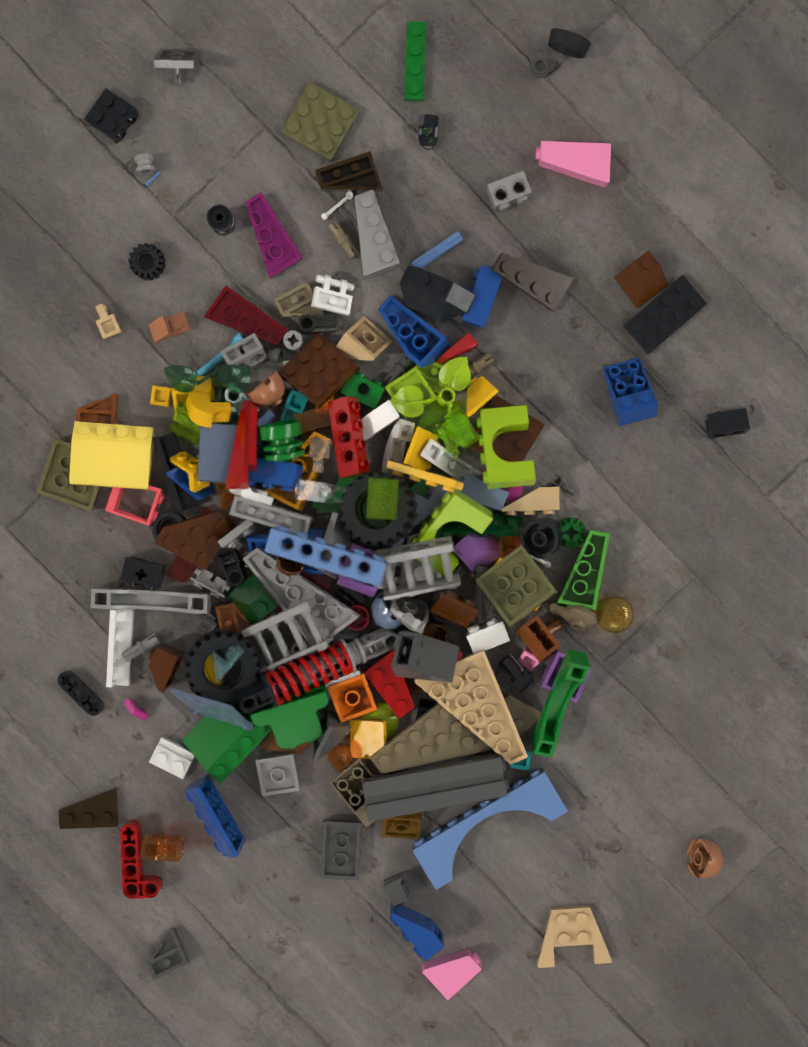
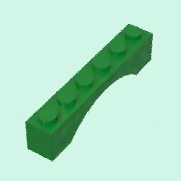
M571 649L567 650L531 736L533 754L552 757L558 744L561 724L568 703L575 690L585 682L591 668L587 653Z

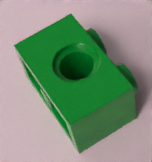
M357 372L343 386L340 393L344 396L357 398L360 404L375 410L385 392L384 384L374 379L371 382L365 379L366 375ZM361 385L369 387L367 394L362 395L358 392Z

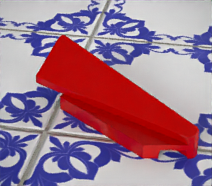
M244 400L241 405L225 486L226 489H248L249 471H257L258 405L253 401Z

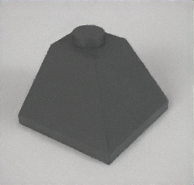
M327 710L322 720V736L315 742H312L314 760L317 761L340 744L344 736H348L351 729L349 720L341 723L337 713Z

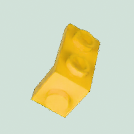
M185 451L170 457L171 463L188 473L191 491L195 493L210 486V482L198 481V459Z

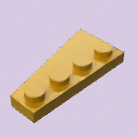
M389 460L386 468L393 470L392 474L400 477L408 475L410 480L420 482L422 479L426 481L425 484L437 487V484L443 486V490L453 493L455 489L462 491L464 486L462 482Z

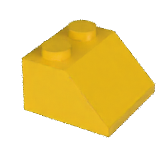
M417 426L403 464L423 471L426 469L430 470L432 463L420 456L429 439L440 444L441 441L437 440L439 436Z

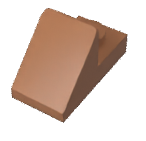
M185 312L166 318L161 316L149 324L155 343L191 331Z

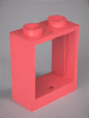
M149 484L148 490L156 492L147 519L118 509L125 488H112L105 511L148 526L153 525L156 518L160 515V512H158L159 506L163 505L165 501V489Z

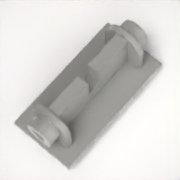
M197 567L194 572L197 575L196 578H190L194 581L193 585L200 589L205 587L211 590L210 594L218 599L226 597L227 595L224 594V591L228 592L231 585L218 576L214 582L211 581L214 574Z

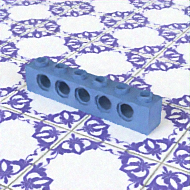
M277 525V528H271L264 551L378 587L382 584L388 564L382 556L373 554L372 557L367 556L363 550L354 548L351 551L346 549V545L340 543L331 545L324 538H308L307 533L296 531L295 534L289 532V528ZM286 538L293 540L294 545L292 548L285 546L284 541ZM305 544L312 546L313 551L311 554L304 552L303 546ZM323 550H329L332 553L331 560L323 558ZM342 556L350 557L351 564L349 566L342 564ZM363 561L370 564V571H363L360 568V563Z

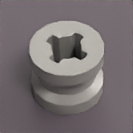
M139 154L134 157V161L137 163V174L148 175L156 171L152 163L154 160L152 154Z
M289 331L284 335L283 342L288 350L298 351L303 347L304 340L299 332Z

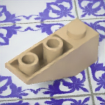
M538 487L504 506L501 512L505 511V515H516V511H524V515L536 514L535 511L543 510V514H555V510H560L559 487Z

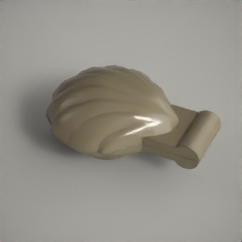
M556 603L550 604V614L563 617L570 623V627L583 631L585 627H590L597 623L598 619L592 609L585 606L566 605L562 607Z

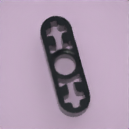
M65 671L58 676V685L87 714L96 716L103 711L104 702L74 672ZM64 676H70L71 679L69 681L73 685L77 682L78 685L71 690L70 688L73 686L69 682L67 684L64 683ZM78 688L85 690L86 696L84 698L77 697L76 690ZM91 696L92 698L85 704L84 701ZM98 703L97 709L92 710V704Z

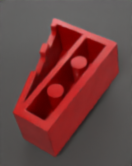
M393 649L366 668L364 674L400 719L414 708V701L405 677L395 676L391 665L395 649Z

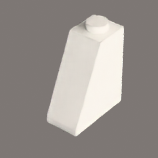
M390 400L361 419L365 441L400 419Z

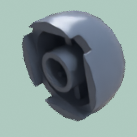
M382 591L373 600L371 605L372 620L377 626L382 628L396 629L403 625V623L389 612L391 600L384 601Z

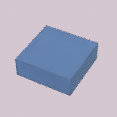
M269 410L258 420V426L272 422L276 415Z

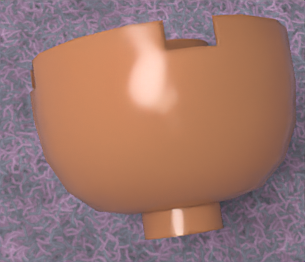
M275 371L259 382L246 395L260 407H269L271 405L276 407L283 401L281 397L285 393V382L280 374Z
M695 839L688 847L687 856H690V863H687L694 877L706 879L720 872L724 858L720 847L716 843L706 839Z

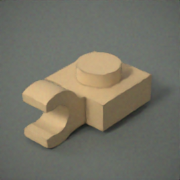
M103 303L95 306L100 316V319L95 322L102 338L105 340L122 333L115 314L109 315Z

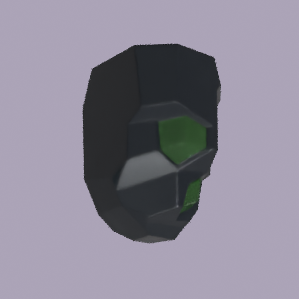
M419 115L418 140L420 145L426 150L432 149L437 142L439 117L436 115Z

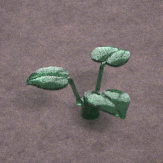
M220 364L216 366L214 372H209L208 375L197 381V372L189 367L171 365L164 368L170 385L182 393L192 392L195 389V385H200L211 378L212 384L219 387L217 401H210L211 403L230 402L227 400L220 401L222 388L227 386L228 390L234 394L243 393L248 388L251 379L250 365ZM230 402L231 413L229 422L215 423L232 425L238 417L237 407Z

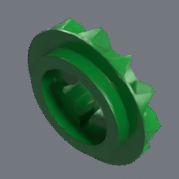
M568 517L558 523L562 532L568 531L570 524L574 531L579 532L574 534L571 540L569 535L563 533V546L573 548L579 546L585 540V526L579 519Z

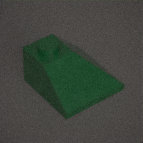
M255 574L227 595L251 625L260 621L278 606V603Z

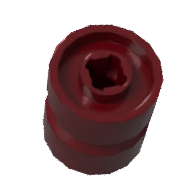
M361 603L352 604L349 608L360 616L350 623L348 627L353 630H361L369 622V609Z

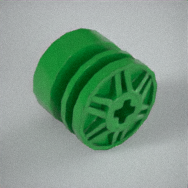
M300 420L279 421L259 426L261 440L271 441L270 444L262 447L264 451H272L264 454V460L287 461L305 454V448H296L303 445L304 441L294 440L295 436L302 434Z

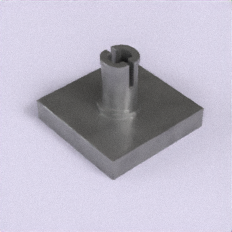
M160 49L154 59L155 68H172L173 83L178 84L179 81V84H184V68L194 69L200 58L199 50Z

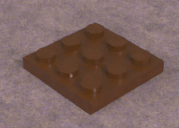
M318 333L278 373L287 383L320 409L360 368L359 365Z
M495 395L488 409L511 407L514 405ZM528 414V430L505 432L497 436L492 443L495 454L507 462L523 461L545 424ZM476 427L472 433L469 446L479 453H484L483 446H479L478 440L481 428Z

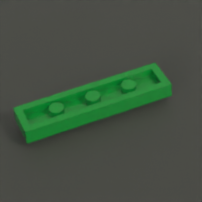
M407 21L404 101H424L426 22Z

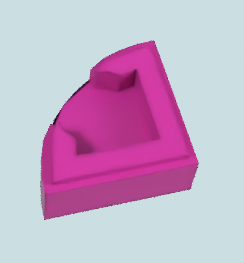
M127 698L124 705L131 715L145 720L148 717V713L144 709L137 708L136 702Z

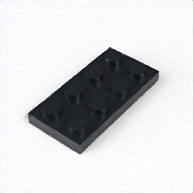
M682 275L623 325V327L648 355L706 306L707 303Z

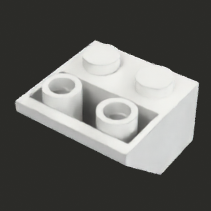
M495 616L487 619L485 624L481 626L475 624L468 627V631L465 632L473 654L481 650L487 651L510 641L503 621Z

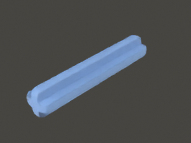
M455 232L415 259L412 265L420 268L425 267L462 242L461 234Z

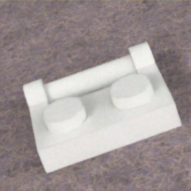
M248 487V489H229L235 495L272 505L274 499L267 496L268 492L253 487Z

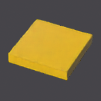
M349 720L351 726V758L370 759L371 755L387 744L386 721Z

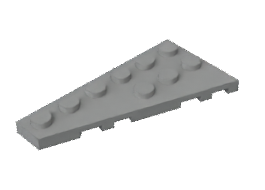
M260 546L243 558L282 610L314 598L316 605L311 608V614L323 639L330 636L333 637L360 616L301 574L297 576L282 574L276 565L277 558L270 553L264 552L265 550ZM301 614L295 615L296 619L294 620L301 634L310 645L316 643L304 616H301Z

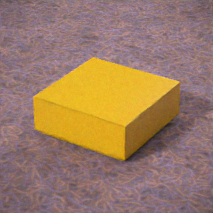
M152 385L150 404L170 407L172 388Z

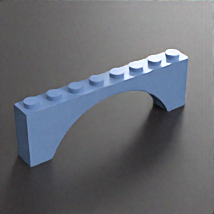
M538 768L534 769L525 779L519 778L512 783L513 786L507 790V796L483 800L479 803L478 807L474 809L471 807L465 810L461 817L450 819L446 826L433 829L430 832L431 835L426 838L420 837L414 841L412 851L436 890L453 880L452 867L457 848L465 835L483 819L500 812L521 810L539 814L553 821L568 812L543 768L540 770Z

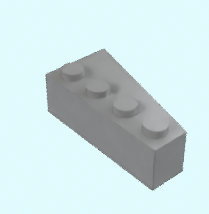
M370 190L355 196L364 280L399 268L400 262L374 191Z

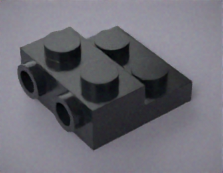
M105 88L84 120L117 144L119 140L121 141L126 136L128 127L136 122L139 112L127 101Z

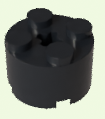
M542 517L529 522L524 527L520 536V542L531 556L546 558L562 546L563 532L560 525L554 519ZM539 536H544L545 539H539Z

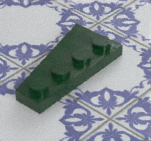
M492 513L493 520L482 534L463 522L450 521L443 524L442 537L449 535L466 537V534H477V537H485L487 534H494L495 537L520 536L522 517Z

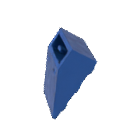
M640 358L603 367L610 399L619 426L657 416L658 403Z
M391 903L390 919L396 927L399 926L401 928V933L407 942L411 941L414 945L413 949L418 957L422 956L427 961L444 948L443 933L431 918L403 905L393 907Z

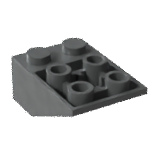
M399 631L391 667L395 676L452 683L460 647L419 633Z

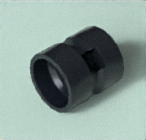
M215 205L209 209L207 221L212 230L220 236L230 234L235 228V219L231 211L224 205Z

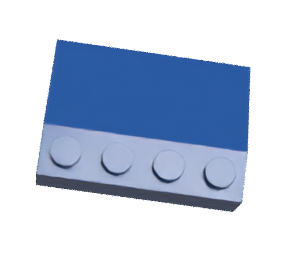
M207 774L189 784L185 789V795L189 802H193L197 817L199 819L202 818L205 823V831L209 836L213 837L216 850L218 852L221 851L223 856L235 858L239 855L246 839L212 779Z

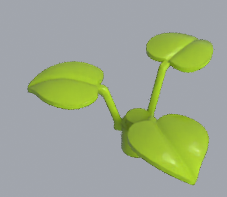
M458 357L448 361L441 367L439 381L447 385V387L441 390L437 396L422 400L423 392L421 389L414 385H407L402 387L390 399V402L398 413L410 418L420 416L424 411L423 404L437 400L440 405L448 406L449 420L442 424L441 436L450 445L467 448L472 438L469 420L462 414H456L453 418L451 417L453 406L451 403L455 400L454 391L466 389L471 381L467 357Z

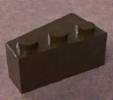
M371 151L315 170L321 191L373 190L374 192H382L383 190Z

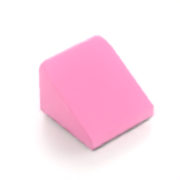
M527 645L517 659V662L530 672H533L540 663Z

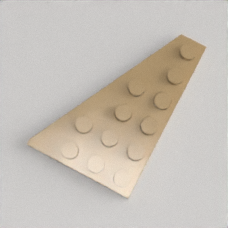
M484 650L457 660L452 683L414 679L415 683L429 696L434 698L510 765L528 757Z

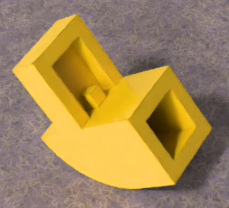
M208 392L188 393L186 408L189 418L195 424L211 428L212 422H229L231 413L230 402L211 403Z

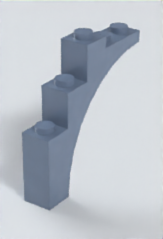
M468 474L465 477L461 476L459 482L464 483L463 489L460 492L482 506H488L499 511L502 510L509 492L500 488L488 489L487 483H483L482 480ZM437 484V487L431 486L427 494L431 496L430 499L415 494L414 500L417 501L418 507L415 508L417 519L413 521V524H415L413 528L427 516L431 515L433 509L441 505L445 493L450 491L443 490V486ZM401 538L398 543L392 544L391 547L401 546L405 538Z

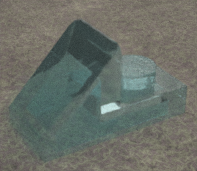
M238 644L235 648L231 646L225 653V659L212 650L215 680L217 682L223 678L243 654L244 649Z

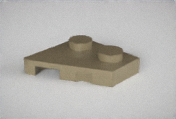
M307 281L273 299L282 317H301L305 314L311 316L325 315L322 309L311 307L313 292Z
M510 694L504 698L519 735L538 722L541 711Z

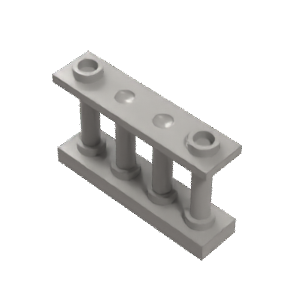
M237 495L234 497L230 515L273 528H277V525L287 527L289 532L295 534L296 531L307 533L308 529L312 528L315 518Z
M452 536L375 550L374 554L384 557V561L388 562L385 570L388 587L383 588L384 601H393L400 597L442 589H455L457 586H461L460 575H453L449 552L454 551ZM431 555H441L445 571L444 577L434 578L429 558ZM411 559H422L426 580L414 581L410 563ZM392 563H403L407 584L395 585L391 568Z
M310 598L256 622L241 631L244 638L250 635L252 638L255 637L267 662L260 669L261 673L267 670L275 671L279 668V665L313 650L318 649V652L329 647L328 644L333 640V637L330 636L323 639L311 614V608L316 605L314 598ZM301 614V616H304L316 643L309 646L306 645L295 623V615ZM284 621L285 624H288L300 650L290 653L279 631V622ZM266 628L269 631L271 630L283 657L275 661L262 636V630Z

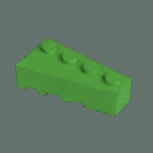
M589 531L557 603L572 606L581 605L596 610L609 533Z

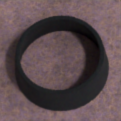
M552 28L548 45L564 55L584 58L591 46V42L574 32Z

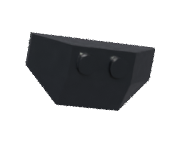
M408 266L400 281L406 306L440 322L459 315L468 314L476 295L458 284L420 267Z

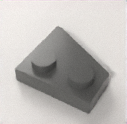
M175 928L169 931L168 935L146 962L153 980L190 962Z

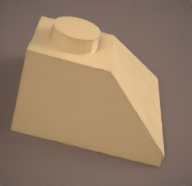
M364 316L345 332L336 348L351 360L373 361L393 340Z

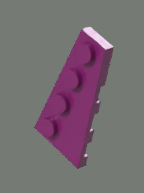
M259 193L246 201L245 204L269 278L272 279L303 258L263 194Z

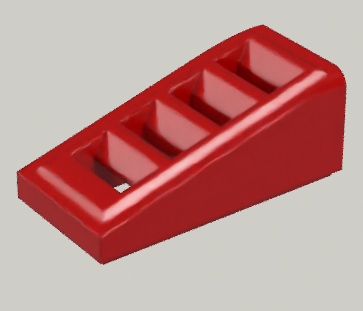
M469 333L465 334L441 355L437 363L439 365L472 351L478 345L477 341Z

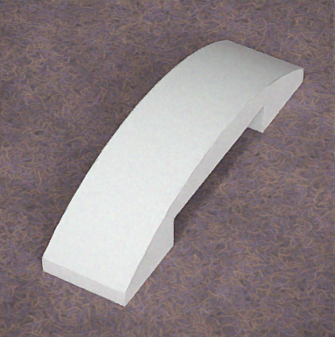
M403 419L397 420L387 441L382 472L392 474L393 470L386 468L388 460L402 464L406 442L412 441L415 423ZM383 491L384 495L391 496L387 492Z
M429 439L420 454L427 461L458 481L461 476L465 477L466 474L482 480V472L464 462L432 439Z

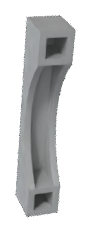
M96 587L91 589V608L144 609L208 614L211 612V594Z

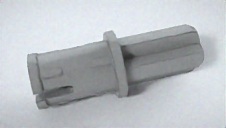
M153 633L148 638L140 642L137 641L136 645L122 652V657L126 662H129L142 653L145 655V652L160 643Z

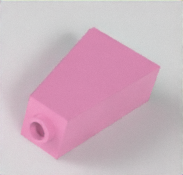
M541 141L540 146L536 147L535 159H539L538 166L600 187H607L610 183V143Z

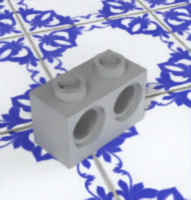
M524 171L487 184L486 188L494 211L498 209L504 211L516 202L518 204L525 203L529 200L528 198L532 193ZM519 185L523 188L524 191L522 193L515 192L514 187ZM501 192L506 198L499 200L496 198V194Z
M255 333L220 351L233 376L267 359V355Z

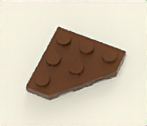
M214 510L202 516H195L179 523L165 525L154 543L206 570L220 546L218 541L226 536L235 520L218 510Z

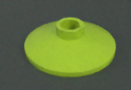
M377 702V710L361 716V719H381L386 721L387 739L394 735L399 725V718L390 706L383 702Z

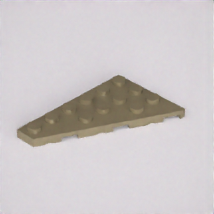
M437 703L369 758L378 770L384 774L492 750V748Z

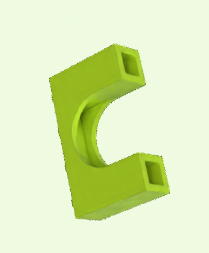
M527 405L480 409V416H476L477 428H481L478 440L479 446H483L484 452L480 453L481 465L485 464L486 470L482 472L483 483H487L488 489L535 485L534 460L507 462L500 459L492 448L493 441L500 434L528 430Z
M455 489L454 493L446 492L442 498L441 505L433 509L429 521H425L421 525L420 533L417 537L414 536L409 544L436 539L435 534L443 524L450 521L463 522L482 534L493 520L492 511L459 490ZM449 552L452 571H454L459 564L458 555ZM431 555L429 558L432 569L445 576L441 555Z

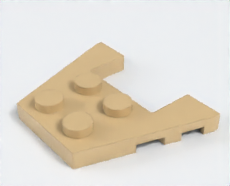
M589 905L551 908L544 940L540 948V955L537 960L538 968L555 967L554 947L593 944L595 964L612 963Z

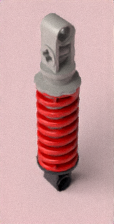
M380 628L360 638H353L348 643L343 639H339L336 643L329 645L325 651L318 652L317 650L316 656L309 653L306 659L298 658L297 664L289 662L287 668L280 666L278 673L274 670L261 673V681L238 690L235 699L241 710L245 713H251L270 703L274 708H277L284 703L283 698H279L280 695L283 694L286 701H290L289 691L293 690L295 696L299 697L301 692L298 687L303 686L304 691L308 693L310 692L309 685L313 684L315 688H319V681L323 680L324 684H328V677L330 676L337 680L339 679V672H342L344 676L356 673L357 664H364L369 659L376 658L387 651L395 649L398 635L393 629Z

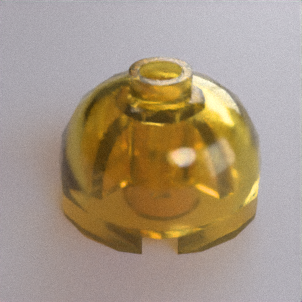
M617 595L606 596L596 606L595 615L598 619L597 623L606 632L621 633L627 630L633 622V608L624 597Z

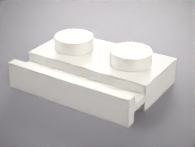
M162 736L149 763L183 779L195 756L189 749Z

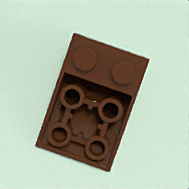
M449 589L438 591L430 609L432 613L467 628L479 612L473 600L465 596L460 599L456 592Z

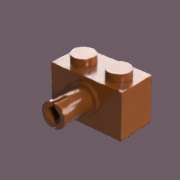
M536 615L522 625L517 634L537 660L542 662L561 646L553 635L563 630V624L558 625L560 621L555 619L548 626H545Z

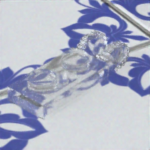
M297 479L294 499L343 504L341 498H334L335 491L346 493L347 490L345 489L346 487H339L335 484Z

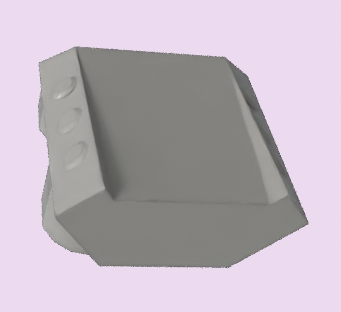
M405 596L397 600H391L389 612L413 633L422 634L428 621L430 609L424 601L420 599L413 600Z

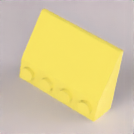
M75 421L71 443L69 483L148 490L154 451L152 438L155 437L153 427Z

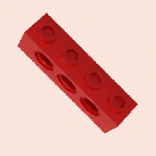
M349 396L328 401L339 478L351 479L363 476V473L369 472V461L366 456V442L362 431L363 423L359 413L360 404L357 398Z

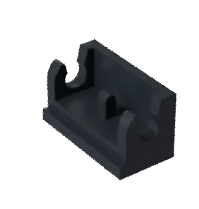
M746 408L707 414V420H705L708 439L745 434L750 429Z

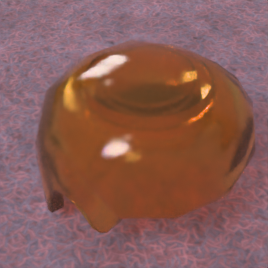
M519 536L501 537L497 550L502 558H505L521 545Z
M344 743L338 744L326 753L331 765L339 773L352 764V752Z

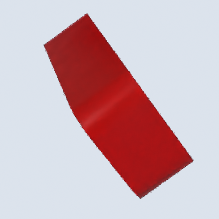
M129 820L120 830L123 894L129 899L153 898L159 893L163 882L157 875H143L141 824L137 820ZM128 846H133L136 852L131 853L128 850ZM128 866H135L136 871H131ZM153 883L157 889H150L148 884ZM129 884L136 885L137 890H132Z

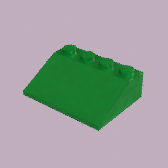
M238 703L231 705L247 721L253 723L250 713L243 712ZM205 716L182 741L206 771L221 784L272 728L270 725L256 726L253 723V730L248 731L242 727Z

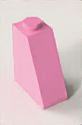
M465 949L424 962L422 964V973L449 1000L482 970V960L477 953H472L469 949Z

